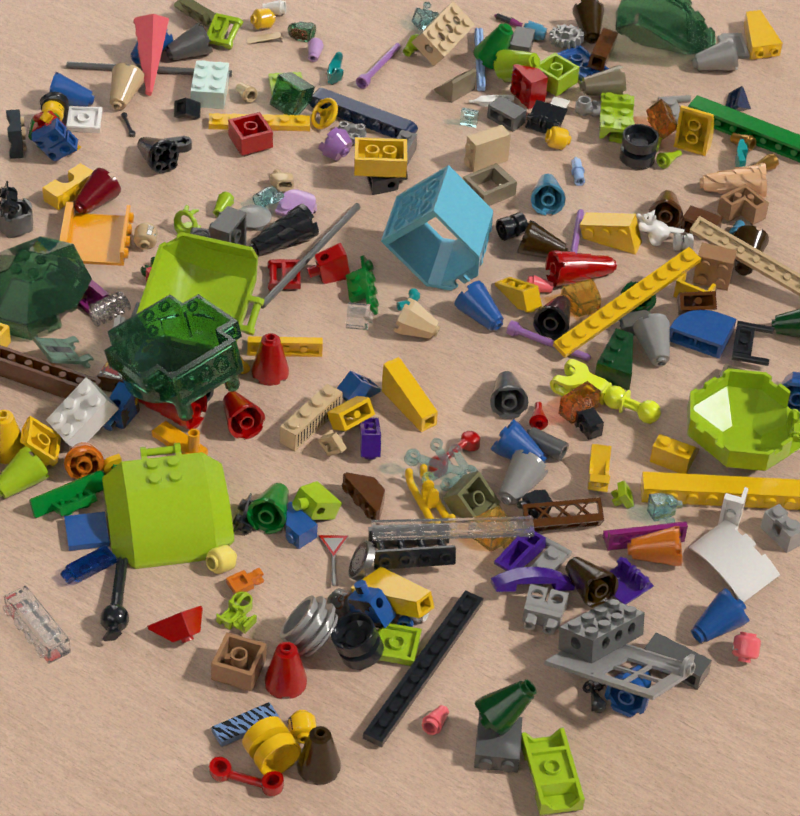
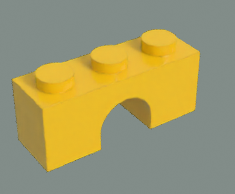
M79 163L68 171L69 183H61L55 179L42 187L43 201L60 210L66 206V202L75 200L93 170Z

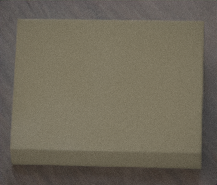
M473 68L455 76L434 88V91L451 103L475 90L476 69Z

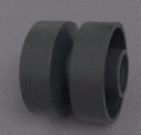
M633 124L626 127L623 131L620 160L622 163L634 169H645L652 166L655 162L659 139L657 131L644 124Z
M352 612L338 619L331 633V640L343 663L351 669L361 670L369 668L383 654V641L372 619L364 613Z

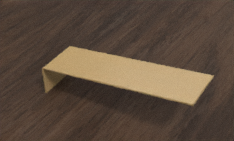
M280 32L249 37L247 38V44L276 38L282 39Z

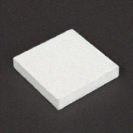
M68 106L67 130L70 132L100 133L102 107Z

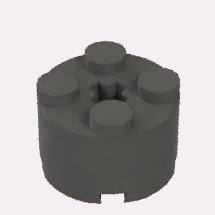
M26 198L17 200L18 212L14 216L4 213L3 217H1L0 209V231L6 234L8 238H15L33 230L32 204Z

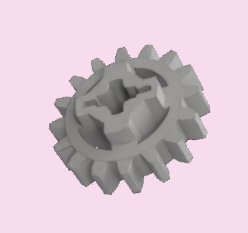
M565 24L557 25V28L553 27L549 34L551 44H555V47L559 46L561 49L564 47L568 49L571 47L576 48V45L580 46L584 40L582 29H578V26L574 27L571 24L569 26Z

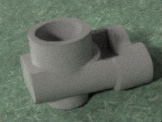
M580 96L575 104V112L581 116L589 114L600 117L601 101H591V98L588 96Z

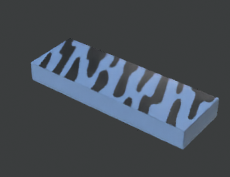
M270 702L212 726L211 729L213 735L221 747L243 738L247 730L256 722L271 716L279 717Z

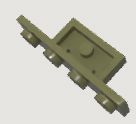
M177 0L174 3L175 8L208 28L216 14L194 0Z

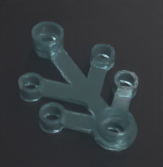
M439 438L432 440L430 448L436 452L440 460L421 455L417 449H409L406 452L404 461L407 465L416 466L418 463H422L438 469L432 473L425 472L421 478L422 483L427 481L425 479L426 476L435 481L449 473L457 475L452 479L444 478L441 481L440 487L443 491H449L463 475L467 474V471L470 473L478 471L476 467L467 464L461 455L462 449L458 444H453L449 448L450 456L455 458L459 466L453 465L443 450V442ZM452 449H457L458 453L453 452ZM444 482H447L450 486H445Z

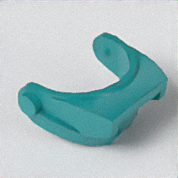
M337 52L333 56L328 66L327 79L329 84H335L342 80L344 70L341 68L343 59L341 52Z

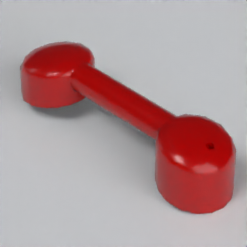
M474 431L463 432L461 441L443 455H436L430 459L428 464L429 474L437 478L444 476L448 470V460L460 450L477 451L480 448V436Z
M215 757L209 763L210 775L216 781L223 782L232 779L262 788L263 793L268 796H276L284 789V777L281 772L270 771L260 779L233 771L231 763L224 757Z

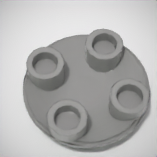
M341 121L337 127L347 131L353 144H355V137H366L364 124Z
M246 205L239 209L247 213V228L262 231L264 226L271 221L270 211L261 205Z

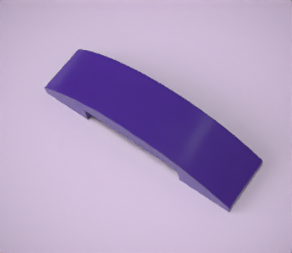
M544 567L516 568L491 578V584L496 592H516L517 584H551L554 590H575L574 584L567 575Z

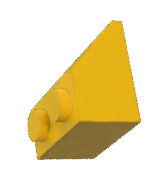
M659 434L652 446L650 462L677 473L687 474L700 448Z

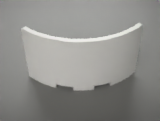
M727 520L721 522L688 547L690 551L695 552L706 560L726 581L738 599H741L743 602L780 575L767 555L761 556L755 549L756 543L746 533L741 535L738 527Z

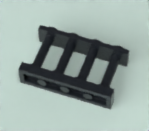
M449 523L368 527V541L373 543L374 547L378 549L375 552L374 569L377 570L380 567L395 569L454 565L456 563L455 545H446L449 543ZM438 544V546L426 547V545ZM418 545L416 548H406V546ZM385 547H398V549H386Z

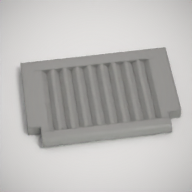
M722 33L717 36L719 43L732 38L734 45L731 46L734 50L736 49L738 59L750 57L742 33Z

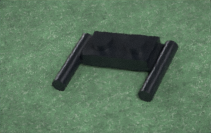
M737 321L731 360L769 366L770 359L751 356L755 331L773 334L774 327Z

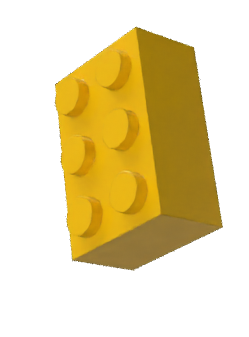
M355 137L354 176L406 177L407 139Z

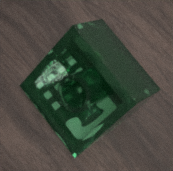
M292 72L278 74L270 105L286 115H300L311 102L315 86Z

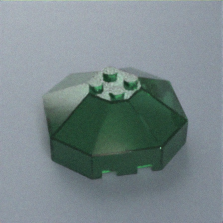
M40 236L0 252V323L9 326L10 335L33 340L34 337H38L37 334L47 330L50 333L60 329L62 323L59 314L66 311L71 313L76 311L81 298L89 288L88 286L92 278L74 244Z

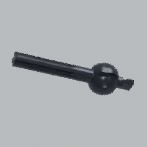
M117 558L110 605L102 610L100 615L101 625L107 630L102 638L105 642L115 641L122 635L121 631L129 623V613L123 607L128 565L127 558Z

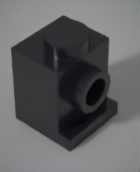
M594 407L576 413L575 426L580 428V431L585 434L588 440L602 436L604 422Z

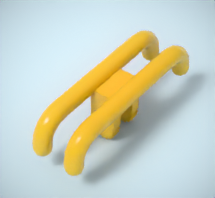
M420 465V477L423 484L421 493L414 482L413 470L407 468L405 470L407 486L427 522H441L439 518H434L430 511L432 508H437L443 521L453 525L456 517L454 514H449L442 503L439 491L434 488L433 481L428 477L427 465Z

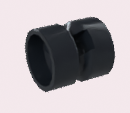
M518 212L509 217L497 219L496 230L499 237L506 241L515 236L523 235L528 222L525 215Z

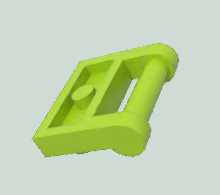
M216 13L207 31L210 39L209 44L223 46L229 50L232 49L234 38L239 27H242L243 20ZM233 24L227 40L224 39L229 25Z

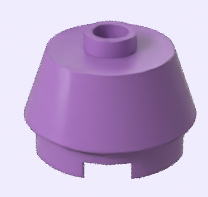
M335 127L327 134L328 137L325 143L321 142L319 145L322 155L338 161L350 152L353 142L345 129Z

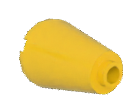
M0 410V463L9 464L24 446L20 443L21 431L13 413L9 410Z

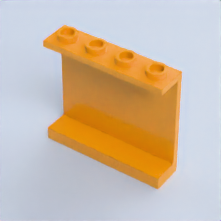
M66 202L58 245V258L65 256L72 263L124 266L125 258L128 259L129 248L127 247H130V236L128 235H132V224L130 223L134 222V213L131 212L130 205H127L126 214L122 216L74 213V203Z

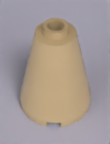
M124 62L117 63L113 67L109 103L114 109H124L144 83V73L140 68L133 64L130 66L125 65Z

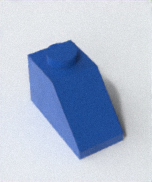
M349 371L337 387L338 390L343 392L342 398L345 401L355 396L370 398L382 390L370 378L353 371Z
M289 502L285 537L290 544L300 549L317 538L318 524L302 510H294L292 502Z

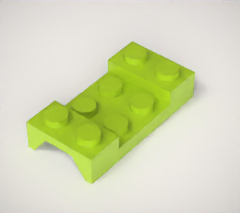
M610 92L601 93L599 139H603L609 132L623 133L626 127L634 124V96Z
M559 728L551 736L532 738L526 732L521 733V749L531 773L539 815L583 810L585 798L565 729Z

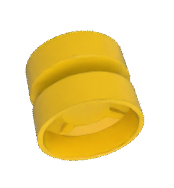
M276 716L267 717L256 722L247 730L242 739L243 747L263 775L270 771L283 773L298 760L301 754L300 745L293 735L290 734L283 721Z

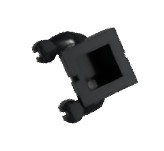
M545 489L534 490L526 493L522 497V501L517 502V507L522 509L523 504L553 501ZM552 507L548 508V510L546 511L547 514H549ZM528 509V515H532L529 519H537L541 515L536 509Z

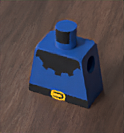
M118 382L109 398L119 409L103 425L109 431H112L115 426L125 429L140 411L136 388Z
M365 580L357 581L354 584V592L348 597L351 613H364L372 619L375 627L385 629L396 617L395 611L381 589L368 587Z

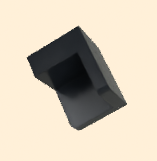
M189 98L175 100L174 117L190 116L199 119L201 102Z

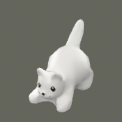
M655 210L643 215L640 213L636 214L640 229L648 233L649 241L653 246H660L670 233H684L685 231L680 228L668 227L664 222L656 220Z

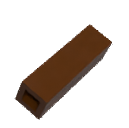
M603 28L591 52L587 67L599 71L604 70L614 49L618 32Z

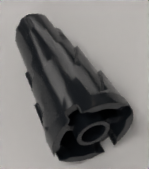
M300 204L276 220L273 225L261 231L259 235L251 240L249 247H252L257 255L270 251L274 252L287 245L291 246L318 236L319 228L317 222L313 223L312 218L314 216L309 208L304 204Z

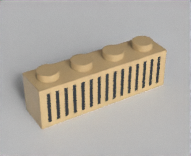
M326 384L280 426V443L296 451L329 421L327 412L342 404L343 392Z

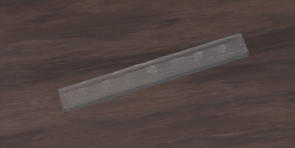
M532 516L371 520L372 541L534 537L535 534Z

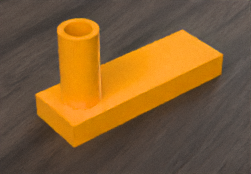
M165 420L152 430V436L166 446L180 443L182 454L202 452L208 455V448L200 444V432L198 429H190L187 435Z

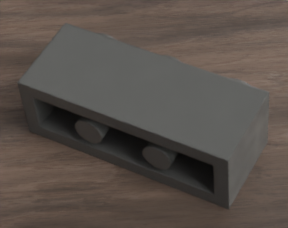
M657 632L644 648L645 650L683 661L686 656L694 654L695 671L682 682L696 690L699 689L709 674L712 660Z

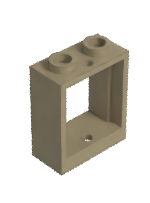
M497 163L463 176V180L489 206L516 195L517 181ZM492 180L498 186L484 192L478 185Z

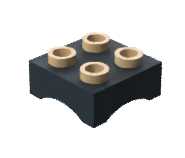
M20 109L6 110V118L9 122L7 128L8 141L11 143L9 149L10 159L24 158L23 151H27L24 116H20Z

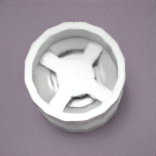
M674 233V251H680L688 247L693 250V234L681 235L680 233Z

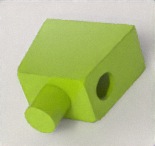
M318 481L301 486L292 502L294 510H302L312 520H333L336 518L342 502Z

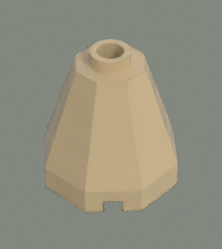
M408 298L407 301L410 304L404 305L396 322V325L399 327L398 329L394 327L393 331L402 335L429 339L432 336L436 337L441 328L438 326L439 322L416 300Z

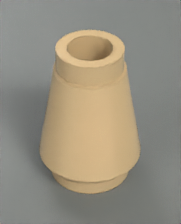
M242 82L236 85V90L245 102L256 100L257 90L254 87Z

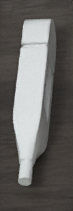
M483 95L475 100H469V103L488 107V104L499 96H503L514 103V96Z

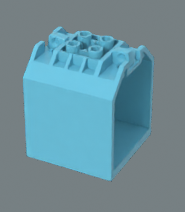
M448 165L396 196L381 242L426 286L452 291L458 287L455 280L459 279L465 284L470 279L472 280L478 276L479 267L483 263V257L489 241V233L492 231L493 210ZM436 217L457 240L442 238L427 222Z

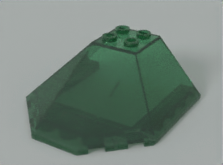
M621 0L616 10L617 32L642 46L691 55L716 45L715 31L712 27H707L704 22L705 18L699 11L695 12L691 7L693 3L690 0Z

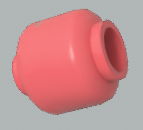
M740 631V635L734 636L732 654L738 657V661L750 663L751 659L759 657L761 640L757 638V634Z

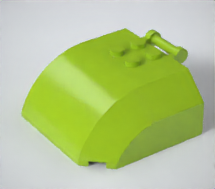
M181 232L173 240L159 245L138 307L137 316L148 336L160 343L179 350L226 360L234 351L240 332L254 335L257 317L261 306L264 305L265 300L263 298L252 296L257 280L258 256L254 249L249 246ZM249 303H253L247 326L243 325Z
M174 443L173 446L147 449L146 447H140L141 459L122 461L102 477L112 556L116 559L118 557H122V559L127 558L129 566L134 569L206 561L209 550L221 545L230 546L234 542L232 514L223 465L202 452L182 454L180 443ZM174 453H175L174 456L148 458V456H157V455H165V454H174Z

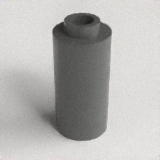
M535 427L527 430V433L543 453L559 461L564 458L569 447L567 442Z

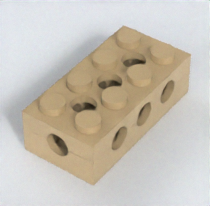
M453 1L434 18L412 43L435 66L475 24Z

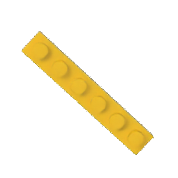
M209 113V129L228 130L229 119L249 114ZM262 115L273 131H310V116Z

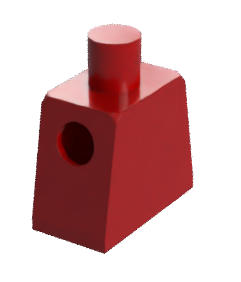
M341 243L315 254L316 265L307 268L309 278L319 275L323 284L346 280V275L350 273L347 254Z

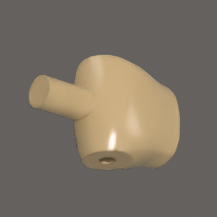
M275 169L270 174V183L279 191L292 190L294 187L293 174L281 173L279 169Z

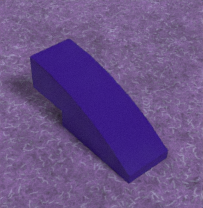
M529 528L522 537L517 536L494 561V564L505 571L526 566L545 549L546 537Z

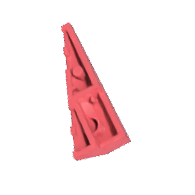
M157 14L135 17L133 21L138 41L140 65L145 79V94L149 96L153 92L169 18Z

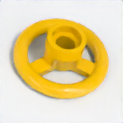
M324 98L315 105L311 114V122L315 128L325 129L336 120L338 106L334 99ZM325 103H331V104H332V105L329 106L327 109H326V108H324V109L320 108V107H321L322 105H324ZM317 112L320 113V124L316 121Z

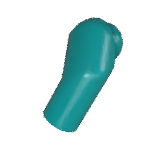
M416 288L409 290L408 298L418 302L420 299L418 290ZM407 300L397 302V309L401 311L404 305H409L410 302Z

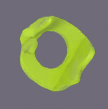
M185 205L183 210L175 214L174 228L178 234L181 232L190 233L191 228H201V225H198L196 218L193 216L199 212V209L189 211V206ZM182 216L189 217L191 222L183 223Z

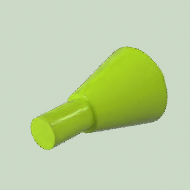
M676 150L674 152L658 153L656 162L660 168L666 169L677 157L682 155L681 150Z

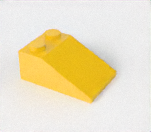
M681 105L673 147L706 156L712 144L714 114Z

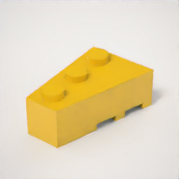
M586 212L580 223L582 237L588 241L636 255L642 243L636 214Z

